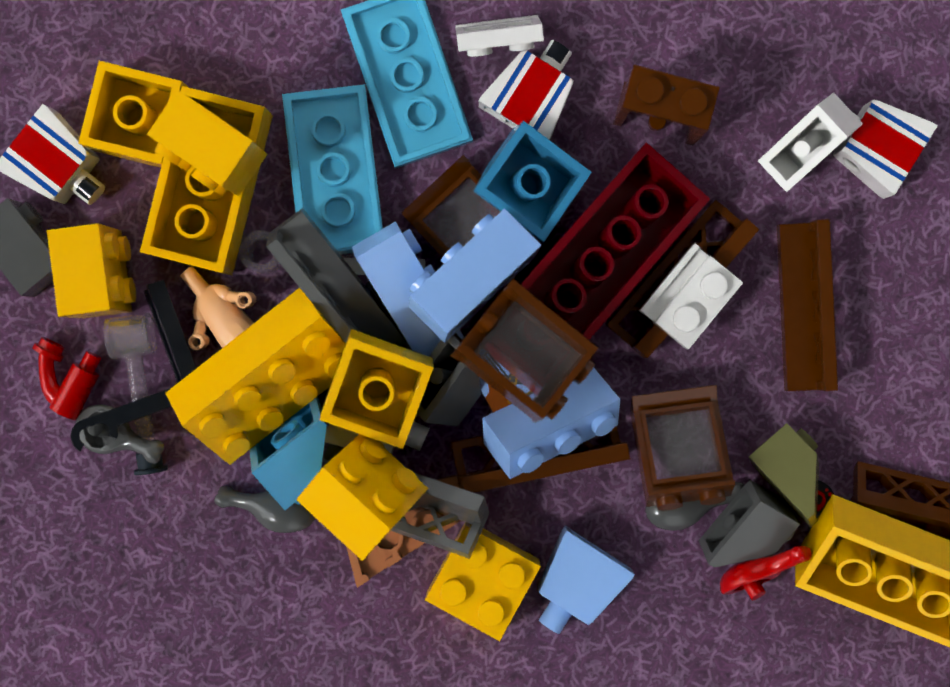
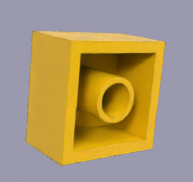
M99 60L78 144L95 152L161 168L164 157L154 151L158 142L148 136L147 133L177 89L181 91L182 86H188L180 80Z
M178 89L147 133L148 136L158 142L154 151L186 172L191 166L196 168L191 176L221 196L228 190L239 197L268 155L251 139Z
M99 223L47 230L58 317L84 319L132 312L131 303L136 301V287L134 280L127 276L126 261L131 259V248L128 238L122 236V230Z
M351 329L319 420L403 449L434 368L433 358Z
M359 434L321 468L296 500L363 561L429 488L418 479L412 470L406 468L387 451L380 441Z
M465 522L455 541L464 544L472 524ZM483 528L470 559L448 552L427 590L425 601L500 641L541 567L540 560Z

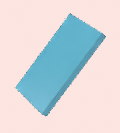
M367 0L341 9L395 169L473 142L426 1Z
M365 84L282 94L295 212L303 208L339 254L354 253L352 246L383 229Z

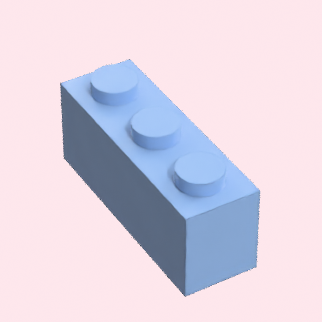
M505 208L495 217L491 214L486 215L473 228L472 233L475 236L464 246L459 242L452 246L441 258L443 266L433 275L426 271L409 288L412 294L409 298L408 307L444 343L534 260L539 252L541 244Z
M395 221L352 246V250L356 260L412 351L430 356L441 339L408 307L412 294L409 290L411 285L426 271L433 275L435 270L431 264L423 268L416 254L423 250L409 228L402 233ZM459 329L456 334L462 339L464 336Z
M595 368L591 370L579 385L574 381L563 393L568 398V401L552 420L545 416L543 420L534 423L530 417L514 404H510L483 417V443L509 479L522 473H530L540 467L543 462L559 454H568L575 450L579 444L595 436H604L618 425L620 398ZM534 394L529 395L532 399L536 396Z

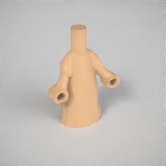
M194 266L189 267L180 275L196 295L192 311L193 319L196 322L193 334L188 341L192 350H203L209 345L210 339L206 335L207 327H209L223 348L254 324L251 318L242 310L250 308L256 303L254 293L249 291L235 292L228 286L221 284L208 285ZM245 297L248 298L247 304L244 301Z

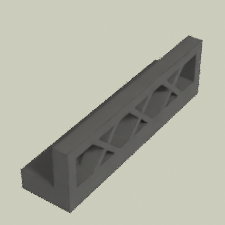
M303 208L269 233L266 244L267 249L345 343L351 329L398 346H402L407 342L394 320Z
M329 444L323 456L325 464L343 448ZM415 473L418 479L429 489L409 511L420 506L431 511L434 520L415 527L407 523L404 515L391 531L470 559L490 514L485 497ZM436 512L444 514L445 516L438 518ZM457 520L472 524L464 544L447 538L442 527ZM438 529L440 535L432 533V531Z

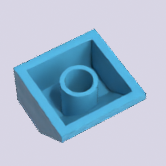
M522 121L511 130L492 157L473 192L500 212L505 208L531 235L544 242L592 172L525 121Z
M318 397L249 450L252 474L284 510L294 503L300 504L296 499L322 467L327 424L319 420L322 406Z

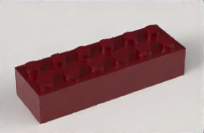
M646 142L520 285L586 339L590 340L708 203L710 198ZM515 308L483 347L491 357L534 395L538 394L569 354L567 350Z

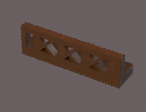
M714 200L606 326L643 358H648L668 334L648 317V328L637 340L624 330L619 323L630 311H639L642 306H635L644 294L646 300L651 296V286L656 280H664L668 274L662 275L671 263L674 268L678 263V255L683 249L690 248L694 244L689 242L699 231L700 243L695 244L706 254L707 247L718 246L710 256L727 268L760 229L747 218L742 221L739 220L719 201ZM715 213L734 228L723 241L706 242L705 224Z
M830 219L815 220L810 223L777 225L784 391H838Z
M617 426L608 433L610 443L594 446L585 441L581 444L586 448L576 449L564 455L559 454L543 462L536 470L530 473H522L512 479L508 478L500 466L491 467L495 462V458L492 455L482 470L466 473L461 449L480 446L489 452L483 443V435L450 442L459 488L473 493L630 459L627 442L620 441Z
M857 461L853 470V496L850 499L851 502L950 540V504L946 501V499L950 498L949 482ZM866 478L879 481L888 492L882 494L866 490ZM908 488L919 490L929 502L925 504L916 502L905 490Z

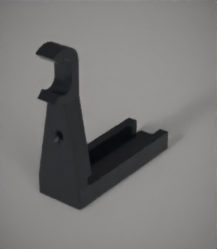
M161 280L148 284L144 294L178 383L194 371L196 366L165 282ZM170 389L78 421L73 426L70 434L73 447L81 452L84 443L81 442L79 434L88 427L104 424L109 430L108 436L117 439L118 426L171 408L172 405L165 394Z

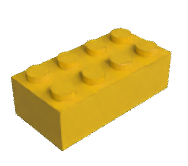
M185 86L181 87V92L251 139L262 150L265 149L273 115L266 107ZM163 158L140 252L232 276L260 166L239 197L228 190L221 196L191 176L196 169L193 166L186 172L166 158Z
M299 287L165 394L181 425L231 465L331 386L346 343Z
M832 494L817 518V522L812 526L801 544L811 549L812 557L809 561L795 566V586L950 647V540Z

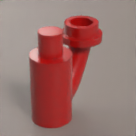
M41 337L39 343H34L32 348L39 353V379L42 392L46 400L51 404L49 408L65 418L76 420L100 376L95 370L102 358L86 351L80 364L72 363L61 386H59L55 374L54 360L62 361L64 358L62 353L65 347L51 339Z

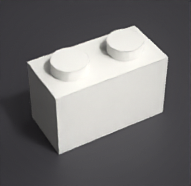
M833 92L815 106L764 154L758 162L787 192L863 123Z

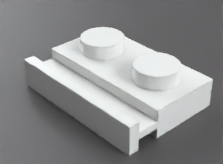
M538 15L455 25L458 51H467V55L471 57L489 55L493 53L492 47L509 45L510 51L530 50L535 48L534 42L544 41L543 26Z
M694 243L639 311L685 349H690L743 282Z

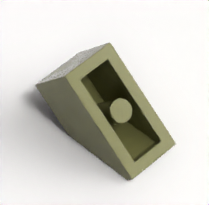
M786 423L749 456V459L759 474L812 527L817 522L819 461L814 450L818 448V445L802 428L795 432Z

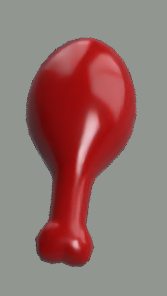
M802 545L795 546L774 556L739 562L723 574L720 580V591L722 594L728 595L746 590L752 601L756 600L766 593L762 586L763 583L776 578L789 568L809 561L812 557L811 549Z

